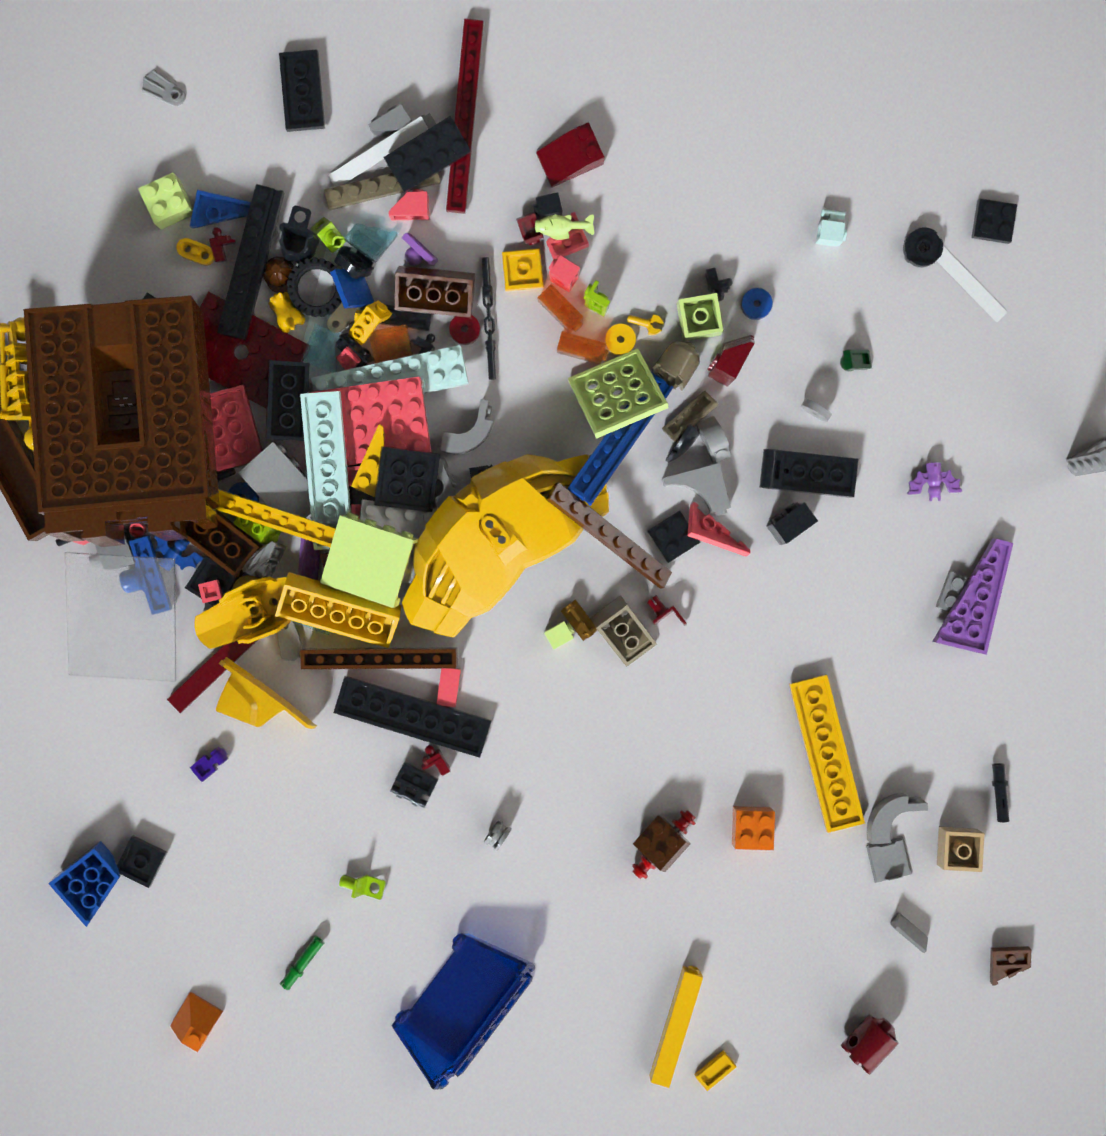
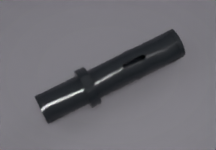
M1003 763L992 764L994 779L992 786H994L997 821L1006 823L1010 820L1006 789L1008 781L1005 778V765Z

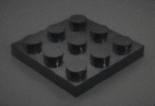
M381 446L374 505L432 512L440 454Z

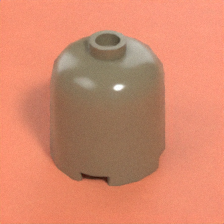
M672 342L652 367V372L654 374L658 373L661 379L667 382L666 384L674 387L673 389L680 387V390L683 391L700 363L699 354L695 350L696 347L690 342Z

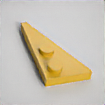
M381 424L376 429L351 487L373 497L375 496L381 446H384L385 440L384 427Z

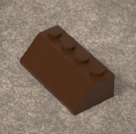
M399 266L395 272L394 310L471 318L475 290V273Z

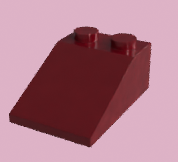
M589 122L568 131L536 152L551 188L604 165L605 158Z

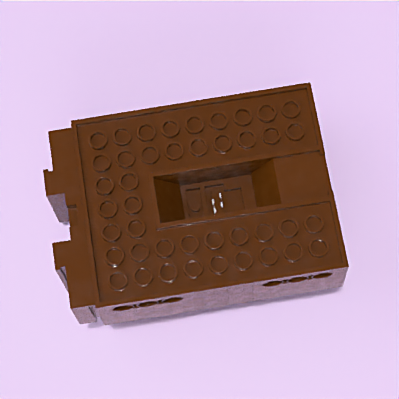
M189 295L127 300L119 303L78 304L23 309L38 513L44 515L46 534L63 541L86 540L101 547L125 545L124 525L148 523V532L164 541L188 539L185 521L191 520L203 529L217 527V515L213 509L219 508L220 502L204 315L193 297Z

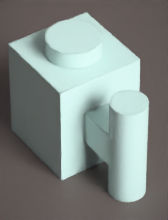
M822 209L821 217H827L828 220H822L819 223L816 244L839 247L846 240L847 229H845V223L837 222V219L844 220L845 212Z

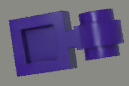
M217 747L210 753L211 758L206 754L189 767L201 782L218 770L215 766L216 763L220 766L229 759L227 752L223 748Z

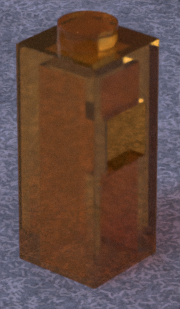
M552 284L537 297L538 302L569 334L573 330L577 332L583 326L582 321L584 317Z
M564 331L561 332L557 346V353L599 365L602 360L606 361L609 350L605 349L606 343Z

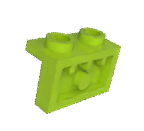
M595 280L593 285L589 284L585 290L584 306L604 317L608 311L610 301L605 294L601 292L596 293L599 281Z

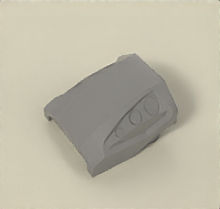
M274 541L269 542L250 557L242 570L252 576L272 577L276 565L279 564L287 546Z

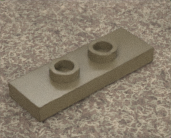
M703 391L662 427L663 432L676 443L689 424L694 427L696 423H699L718 406L717 401L706 391Z

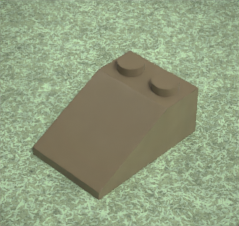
M621 595L590 618L596 629L626 667L657 645Z

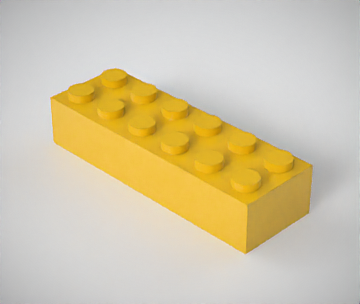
M288 572L275 616L389 648L400 618L402 605L391 608L322 584L318 580Z

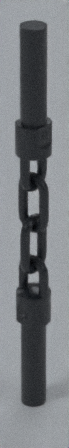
M483 257L482 297L483 305L487 311V317L484 319V330L488 335V341H485L489 380H496V343L492 340L495 325L490 310L493 306V290L490 280L489 257ZM490 297V303L486 304L485 298ZM491 320L492 331L490 329L487 331V321L490 322Z

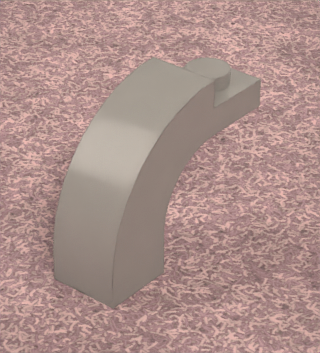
M480 400L477 421L471 430L462 434L443 432L441 452L448 454L467 453L478 448L487 439L493 427V421L486 420L487 417L491 416L492 406H489L488 400Z
M897 793L884 798L874 807L867 822V841L871 844L891 843L890 829L893 820L903 812L928 811V803L922 800L921 797H909L908 800V796L904 793Z

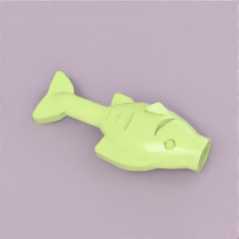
M591 214L585 221H571V215H549L540 220H535V232H540L556 240L569 239L568 232L572 229H585L587 233L594 235V215Z

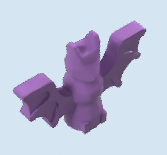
M927 463V472L921 473L918 471L916 478L908 482L910 488L907 494H920L926 482L929 485V501H932L935 497L938 498V501H941V482L946 485L949 493L962 492V489L959 486L960 479L954 478L951 470L941 472V463Z

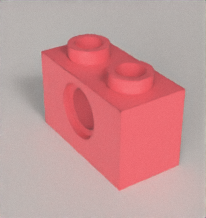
M561 255L558 260L554 259L549 266L550 281L570 292L579 278L580 267Z

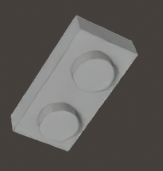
M949 571L935 607L950 612L969 578Z

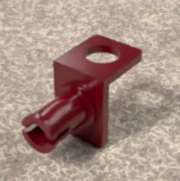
M657 595L652 597L657 605L651 599L647 602L657 614L656 619L653 620L654 625L672 612L675 613L684 626L687 625L676 608L672 606L666 609Z

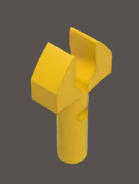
M654 314L648 320L629 315L627 318L629 323L646 327L649 335H657L662 331L661 329L653 328L651 324H664L663 320Z

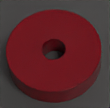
M471 315V318L455 316L450 323V334L455 342L461 345H469L478 339L480 324L473 315ZM463 326L469 328L467 332L461 331Z

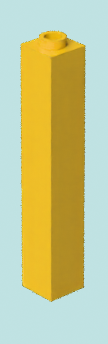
M682 967L649 1074L651 1083L667 1088L670 1087L703 980L702 973L697 967Z

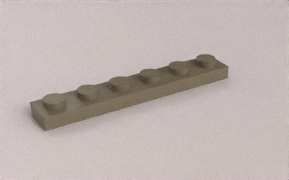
M390 173L325 189L324 193L328 209L334 210L403 193V190L394 175ZM434 175L413 189L439 184V175Z

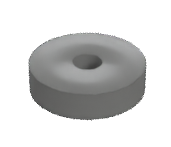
M805 399L801 405L805 411L826 422L832 415L826 408L809 399Z

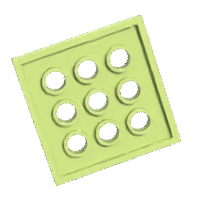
M638 348L568 378L570 386L596 438L668 408V403ZM627 369L633 370L629 374L624 373V371ZM609 377L615 378L613 381H606ZM633 383L640 384L638 387H631ZM592 384L597 385V387L594 389L588 388ZM617 390L622 391L619 395H613ZM640 397H647L645 401H638ZM598 398L604 399V401L600 403L595 402ZM624 404L629 405L626 409H620ZM605 412H611V415L608 417L602 416Z

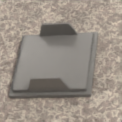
M904 837L892 839L891 843L866 845L875 883L886 880L890 881L912 874Z

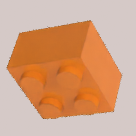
M733 806V847L745 850H774L775 811L771 807Z

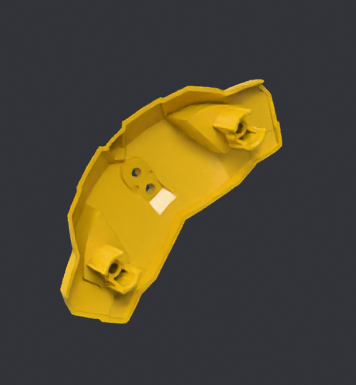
M526 454L486 469L472 477L470 484L461 489L455 496H448L426 523V528L418 538V543L414 544L413 567L415 577L402 601V607L410 624L434 631L435 634L454 638L471 618L490 611L515 584L525 568L557 554L574 543L582 533L583 528L548 502L546 498L555 483L559 482L568 489L590 458V455L584 454L557 462L543 456ZM607 483L592 505L589 506L602 517L609 513ZM488 520L493 522V528L486 527ZM499 536H504L506 542L503 544L499 543Z

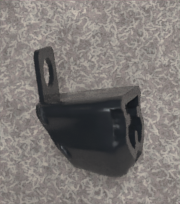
M297 205L293 206L288 223H281L279 226L282 232L279 244L282 254L287 261L304 262L305 259H311L315 255L319 239L311 230L307 229L311 217V211L307 208ZM299 211L304 212L306 215L303 222H297L294 218L295 214Z

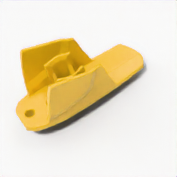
M287 577L255 579L225 593L219 600L220 603L195 616V632L198 639L206 647L213 649L238 641L239 644H249L279 632L291 622V620L275 616ZM273 598L277 599V605L272 603Z
M226 657L219 662L221 666L231 672V675L219 698L216 707L217 712L255 727H261L278 713L285 710L306 728L315 729L317 727L315 723L258 679H254L255 676Z

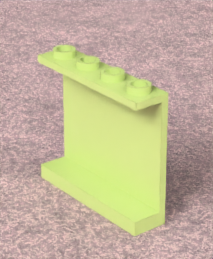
M353 513L340 515L320 583L391 608L399 606L401 598H398V593L413 544L418 543V539L414 538V534L402 531V533H399L392 526L384 525L381 527L376 525L377 522L374 520L365 519L364 521L358 519L359 516Z

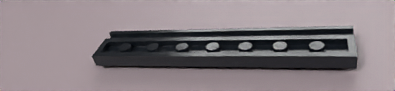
M259 184L255 186L217 331L220 335L244 341L247 339L285 194L282 190H275L274 188Z

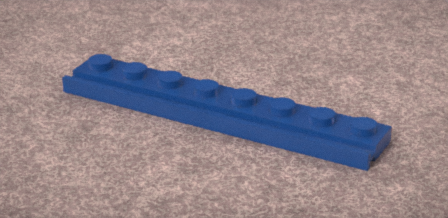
M652 373L666 399L674 387L666 384V381ZM640 397L638 401H645L647 397ZM655 414L606 434L572 481L568 490L591 506Z

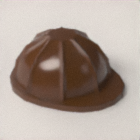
M279 256L267 261L263 276L268 287L273 292H281L282 294L288 292L287 280H289L288 276L294 268L291 261H287L284 257Z

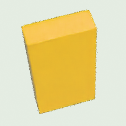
M723 1050L694 1075L708 1091L737 1066Z

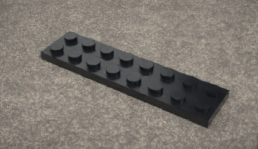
M344 676L333 712L478 758L481 757L492 721L348 676Z

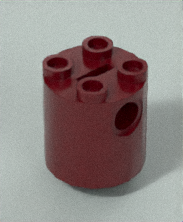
M869 1014L845 1039L841 1047L847 1053H851L849 1058L856 1065L861 1063L863 1070L870 1075L895 1049L899 1042L896 1040L895 1028L884 1017L876 1019Z

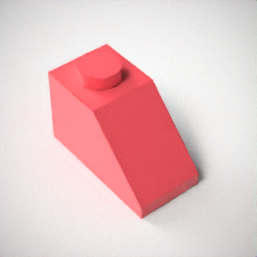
M413 189L412 192H407L389 210L390 219L429 220V196L427 191Z

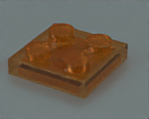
M406 324L374 330L370 335L375 364L413 355L408 326Z

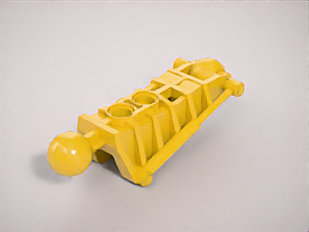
M19 317L13 321H8V324L0 323V419L29 420L30 428L25 432L24 442L27 447L34 450L29 384L27 383L29 381L28 366L27 371H20V364H27L26 343H17V340L26 342L24 317ZM5 333H7V335H8V342H9V345L6 346V347H5Z

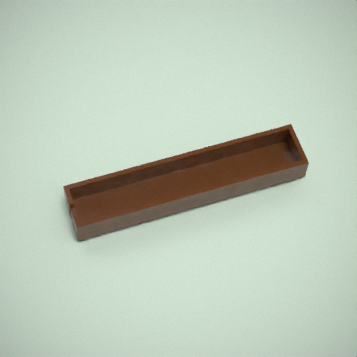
M0 393V410H1V393ZM0 419V490L27 540L39 541L48 536V534L45 532L44 515L38 513L34 454L26 446L24 435L16 421Z

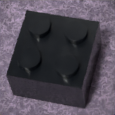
M796 502L786 507L784 514L781 513L772 517L769 520L770 524L766 527L779 545L792 541L817 523L818 520L805 502Z

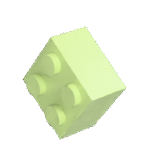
M170 173L138 188L154 224L161 230L192 216V204L181 180L174 173Z
M717 293L678 300L676 305L683 342L720 336L723 333Z

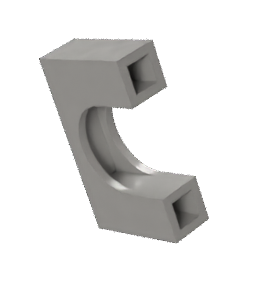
M1106 438L1068 458L1066 461L1068 462L1069 471L1075 476L1106 471Z

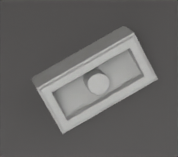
M898 913L890 922V925L922 953H925L927 951L928 937L902 914Z

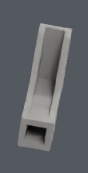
M400 104L389 108L386 114L376 116L368 125L374 136H390L411 123L412 120ZM430 113L421 115L428 129L436 125Z

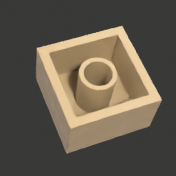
M939 827L937 865L943 870L982 872L985 833L974 828Z

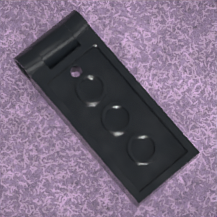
M763 449L759 488L853 498L855 496L858 459Z

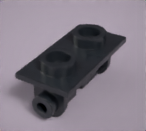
M349 333L339 335L340 339L336 342L337 348L342 352L349 346L362 360L356 367L367 366V363L375 360L371 356V352L362 347Z

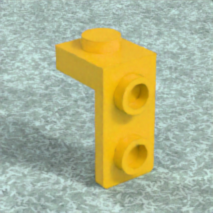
M379 300L369 304L348 333L360 345H363L378 324L389 319L392 313Z

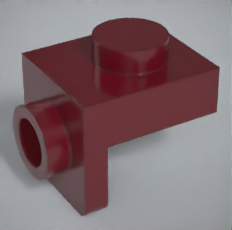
M534 212L516 219L525 244L534 245L544 238L542 233L535 232V220L537 218Z

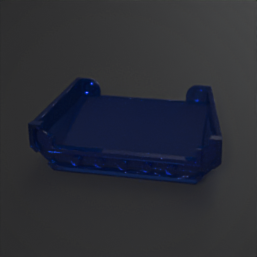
M460 933L454 937L452 941L453 954L411 1009L400 1011L395 1016V1021L392 1024L394 1031L433 1090L445 1088L449 1084L448 1080L455 1075L459 1077L464 1073L532 982L533 977L530 973L535 970V965L532 962L471 934Z

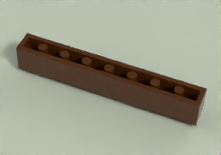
M458 647L305 648L300 650L301 669H441L458 667Z

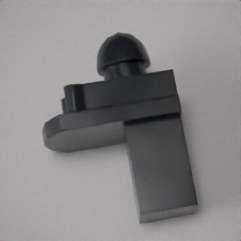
M716 268L706 269L705 276L709 293H717L718 301H722L724 293H727L733 284L732 279L718 280Z
M432 333L426 336V340L417 336L416 340L411 339L414 345L421 348L418 354L434 351L435 349L432 345L435 341V335Z

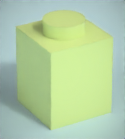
M563 621L544 633L552 648L556 649L574 638L572 634L575 631L570 623L566 624Z

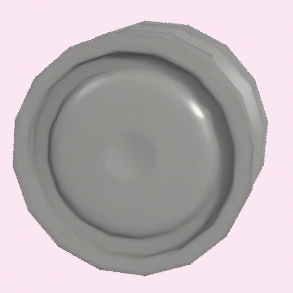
M498 820L486 836L484 843L492 845L494 850L497 851L512 828L504 826L503 822Z

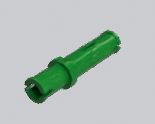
M315 936L296 963L289 967L290 971L280 982L284 989L290 990L298 977H302L304 969L325 944L321 938Z

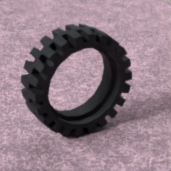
M308 258L304 262L300 261L297 267L294 266L292 273L289 274V280H287L288 294L294 306L304 314L312 317H325L327 314H332L342 303L336 286L334 296L328 303L322 306H312L301 299L298 293V283L300 278L310 270L320 269L331 275L330 272L338 268L323 258Z

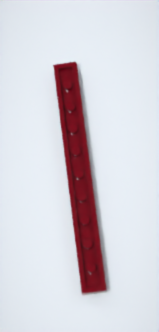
M464 19L454 122L472 152L484 22L483 20ZM471 153L450 166L446 212L466 214Z

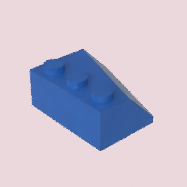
M100 841L59 872L48 884L87 927L120 878V873L113 854Z

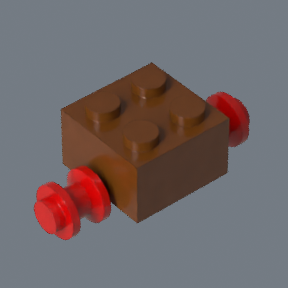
M681 810V817L678 820H672V823L675 825L674 827L664 817L658 815L635 840L633 845L642 853L640 856L642 861L639 864L634 863L632 865L634 868L632 872L639 879L642 877L647 879L649 869L655 870L656 867L660 871L666 872L689 847L691 843L680 832L686 835L688 833L686 828L690 824H696L694 821L696 817L690 811L684 812Z

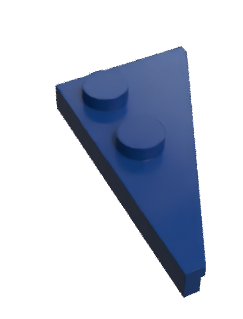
M197 190L190 227L198 228L248 216L251 202Z

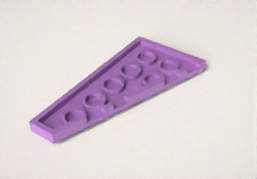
M994 538L991 540L932 642L987 655L1013 543Z

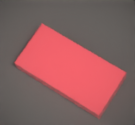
M441 668L437 697L438 705L456 707L461 669Z

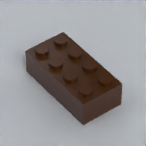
M213 509L217 515V527L203 529L191 520L185 521V530L188 535L187 540L235 578L242 577L245 573L242 568L250 557L262 547L260 543L216 509Z

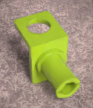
M325 217L310 228L331 253L341 248L346 242L334 224Z
M344 874L339 881L340 887L353 890L352 898L366 895L378 900L382 899L386 884L384 880L369 875L355 879ZM373 882L379 885L378 893H373L370 889Z

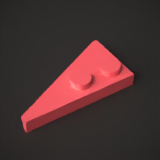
M693 502L690 505L687 536L746 557L750 554V549L743 542H736L729 536L731 532L715 521L710 514L706 516L697 508L699 506L697 503Z

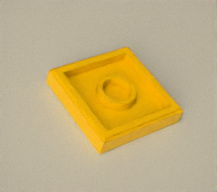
M540 248L502 252L506 291L544 288Z

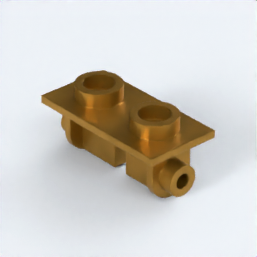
M576 599L560 610L583 641L598 631Z

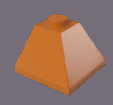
M190 992L170 1027L182 1044L198 1052L223 1011Z

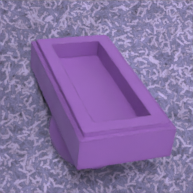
M405 233L401 237L411 246L405 252V260L408 264L416 266L423 259L430 265H435L438 262V259L412 234Z

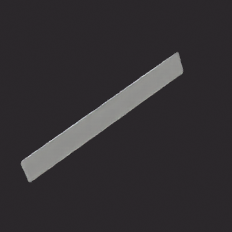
M420 116L328 175L335 187L341 186L384 159V156L428 130L426 123Z
M922 243L921 245L925 250H928V247H925V243ZM943 246L942 255L937 262L998 322L1007 311Z
M326 247L324 259L338 267L334 260L339 249L331 253ZM320 271L312 306H322L329 302L334 281L332 276L326 271ZM309 316L303 342L312 346H318L325 317Z

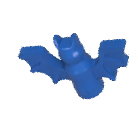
M154 536L157 541L155 551L163 554L158 563L169 571L173 568L174 564L179 565L181 570L188 566L196 568L197 564L204 559L197 552L192 553L190 556L182 557V551L190 543L186 539L176 540L174 546L169 547L168 541Z

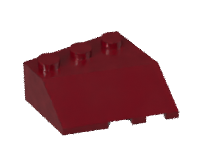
M749 335L726 342L720 354L717 353L708 366L707 370L710 371L708 377L728 387L738 376L754 346V336Z

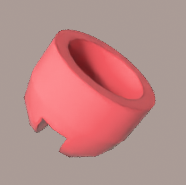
M144 523L131 524L129 532L135 538L142 537L146 533V525ZM134 527H142V530H141V529H136V530H135Z

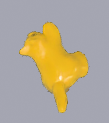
M281 292L275 293L270 298L268 305L277 315V324L282 332L289 333L290 329H295V325H303L305 323L304 314L293 306L288 292L283 294Z

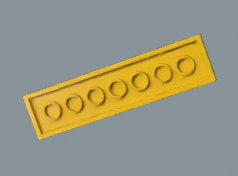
M825 674L789 683L826 832L830 833L865 824L828 676Z

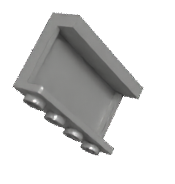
M272 442L241 469L238 474L268 506L306 518L311 514L307 472L303 473L298 468L301 466L294 457L289 458L286 454L287 449L280 442L278 444Z

